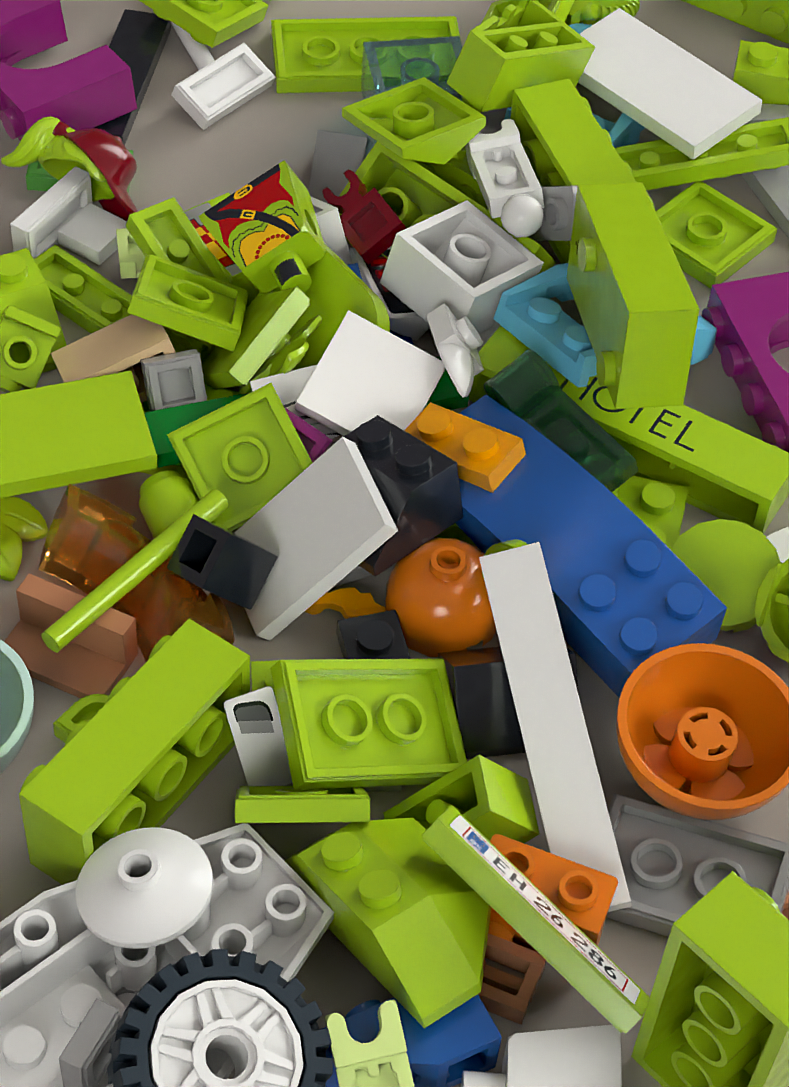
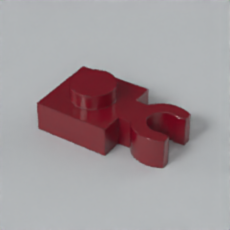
M348 169L343 173L350 182L349 191L345 195L336 196L328 187L323 189L322 193L330 205L338 208L346 238L365 262L370 264L393 245L396 233L407 228L375 187L367 193L365 184L353 171Z

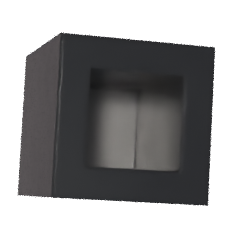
M193 514L166 569L201 589L251 610L278 556L241 536Z

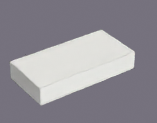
M242 43L175 85L171 96L205 130L270 88L276 77L245 43Z
M75 166L10 223L13 252L28 248L33 259H35L53 245L59 244L57 231L86 205L92 203L91 178L88 172Z

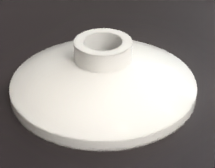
M151 827L131 830L101 845L85 862L76 884L77 908L86 927L101 940L123 948L140 949L155 947L181 936L201 918L212 896L213 873L208 857L203 849L188 836L165 828ZM148 872L146 875L142 877H133L139 873Z

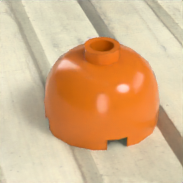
M434 538L396 562L386 584L385 609L386 611L396 610L409 649L429 657H438V653L467 650V647L477 645L482 640L483 647L492 640L496 632V626L479 557L485 554L475 545L455 538Z

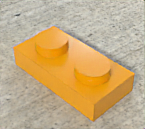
M431 402L404 430L456 461L458 477L491 493L494 492L526 455L522 438Z

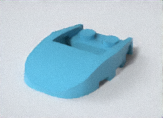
M568 263L555 265L504 291L493 319L575 386L586 387L589 377L597 375V359L586 329L563 312L558 303L550 300L553 297H556L561 302L574 299L566 278ZM701 315L698 316L690 365L708 358L714 349L717 328Z

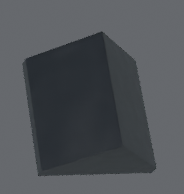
M501 646L438 653V659H444L466 759H473L478 755L492 757L526 753ZM567 648L578 691L576 653Z

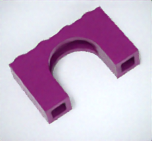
M0 0V120L7 134L13 140L18 138L21 141L29 128L44 117L58 118L77 131L85 128H94L137 109L131 69L107 45L51 67L39 69L11 67L27 57L68 41L60 0Z
M789 272L714 284L711 287L707 308L703 309L701 316L717 328L715 346L721 355L723 370L728 377H732L741 393L743 408L747 415L754 417L762 433V441L777 446L789 453V373L772 356L774 352L789 347Z

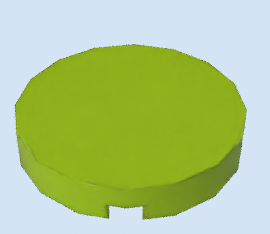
M727 519L697 523L679 535L670 550L727 607L720 630H733L734 633L748 630L757 624L754 614L757 590L769 569L780 561L777 549L761 531L744 522Z

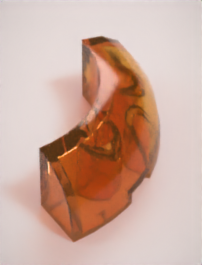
M68 484L47 533L38 569L71 584L88 595L150 543L151 540L133 528L136 517L88 491ZM171 557L111 607L136 619L137 645L142 652L145 663L148 661L149 655L156 643L166 635L172 636L188 619L193 620L232 645L235 641L233 626L221 598L213 593H209L207 596L200 587L166 569Z

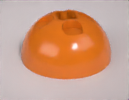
M706 643L684 644L670 647L650 656L627 679L619 698L616 714L618 745L625 765L634 780L657 803L687 817L703 820H725L744 816L760 809L771 802L788 786L789 687L773 670L759 660L725 646Z

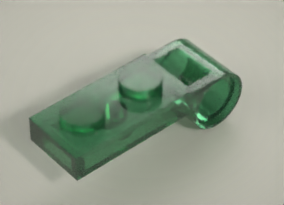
M526 350L483 384L486 395L523 419L557 445L611 492L615 491L638 472L637 460L560 389L558 380L551 368L533 350Z

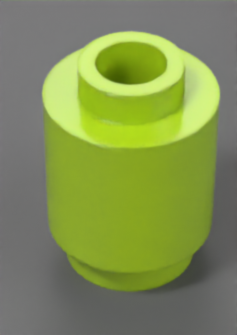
M172 470L153 474L143 482L139 491V508L153 538H156L200 500L192 483L182 477L180 473Z

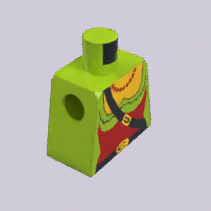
M285 160L198 216L207 230L261 293H269L277 287L280 290L298 287L305 293L310 288L312 279L307 268L324 257L326 248L310 194Z

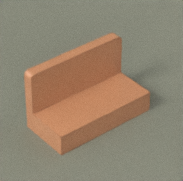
M29 573L16 589L20 621L4 642L21 657L29 671L30 677L78 698L92 694L110 695L115 685L121 680L138 655L136 619L110 608L58 653L53 652L46 646L41 634L81 601L84 596Z

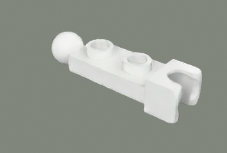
M505 119L501 122L502 129L493 134H482L479 132L465 145L467 160L472 176L478 182L492 219L501 217L503 227L515 237H528L535 234L542 226L543 193L521 144L520 133L514 120Z

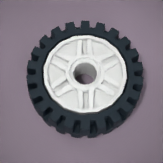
M212 949L205 956H199V953L196 952L182 957L173 965L171 963L168 964L136 993L119 1020L118 1027L112 1037L109 1053L112 1055L107 1067L108 1084H113V1087H325L326 1081L333 1073V1058H326V1050L332 1043L328 1028L320 1030L317 1021L323 1015L315 1000L309 1004L304 1001L301 994L306 988L296 977L287 982L280 976L284 969L283 967L271 960L264 965H260L255 962L257 954L241 950L236 956H228V949ZM217 1048L226 1052L231 1057L235 1068L233 1079L219 1078L209 1070L205 1058L207 1049Z

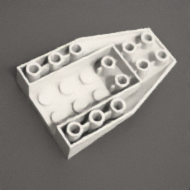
M242 823L194 840L203 849L210 862L213 873L212 896L205 912L195 925L181 936L165 944L149 948L131 949L111 945L96 937L86 927L78 911L75 894L77 880L42 892L0 922V1087H63L59 1057L96 998L119 1009L121 1019L128 1004L136 994L123 993L116 996L114 993L122 987L132 991H139L157 972L170 963L171 965L177 963L184 956L196 952L199 953V956H205L212 949H228V956H236L242 950L257 954L255 962L260 965L266 964L269 960L284 968L280 976L287 982L291 981L333 921L334 911L248 823ZM142 872L133 877H142L146 875L148 872ZM217 1048L206 1050L205 1058L209 1070L215 1076L227 1079L234 1069L231 1057L226 1052ZM107 1070L97 1087H113V1084H108Z

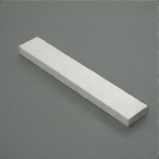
M536 542L479 557L550 853L617 878V889L608 912L631 907L632 902L540 543Z

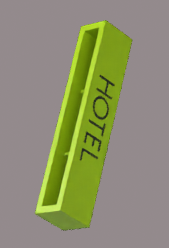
M501 325L478 352L484 370L474 376L472 389L469 393L470 401L476 402L484 395H488L523 419L542 435L620 472L689 487L686 503L720 519L744 522L764 534L789 495V453L777 446L766 443L684 404L683 406L615 409L607 386L601 387L599 385L597 375L589 377L586 387L575 386Z

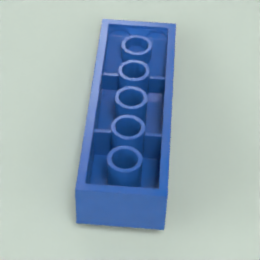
M484 395L459 413L522 438L526 455L493 493L459 478L463 518L457 521L456 524L484 554L492 545L512 539L522 540L527 544L540 543L564 640L619 698L629 676L650 656L670 647L692 643L711 644L717 639L727 607L641 519L600 481L531 425L488 395Z

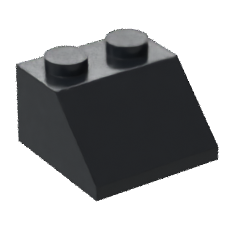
M379 415L343 436L356 443L398 529V532L358 566L376 577L463 518L456 461Z

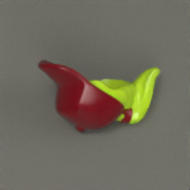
M44 117L29 128L12 153L1 158L3 165L13 168L23 167L39 161L42 167L57 180L63 178L76 166L90 174L92 202L98 201L103 210L125 221L128 220L130 214L138 212L127 192V188L137 170L136 160L123 145L120 137L113 136L104 130L85 128L76 131L58 118Z

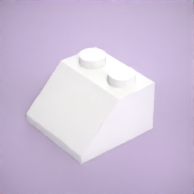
M467 200L396 233L380 283L427 323L426 315L445 303L458 320L466 316L478 334H481L495 324L496 321L493 318L502 293L536 276L544 262Z

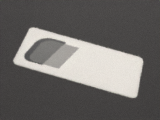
M267 686L226 700L224 702V709L248 786H278L293 783L278 705L272 687Z

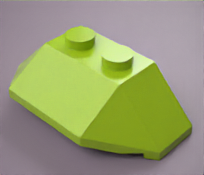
M414 818L351 822L286 858L284 861L334 911V919L328 929L424 1029L481 992L491 906L422 840L423 837L421 835L426 829Z

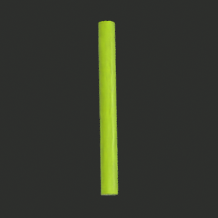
M211 490L41 634L46 646L56 653L62 650L173 555L193 514L212 522L228 508L229 503L226 497L219 490Z

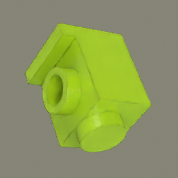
M11 305L4 309L0 318L1 391L9 393L20 391L21 389L36 388L62 327ZM13 343H23L28 347L30 355L25 363H16L11 359L9 349Z

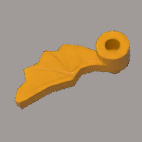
M355 587L340 588L329 593L326 592L305 610L308 614L316 615L324 609H332L341 612L345 619L386 611L384 606L375 603L371 593H360Z

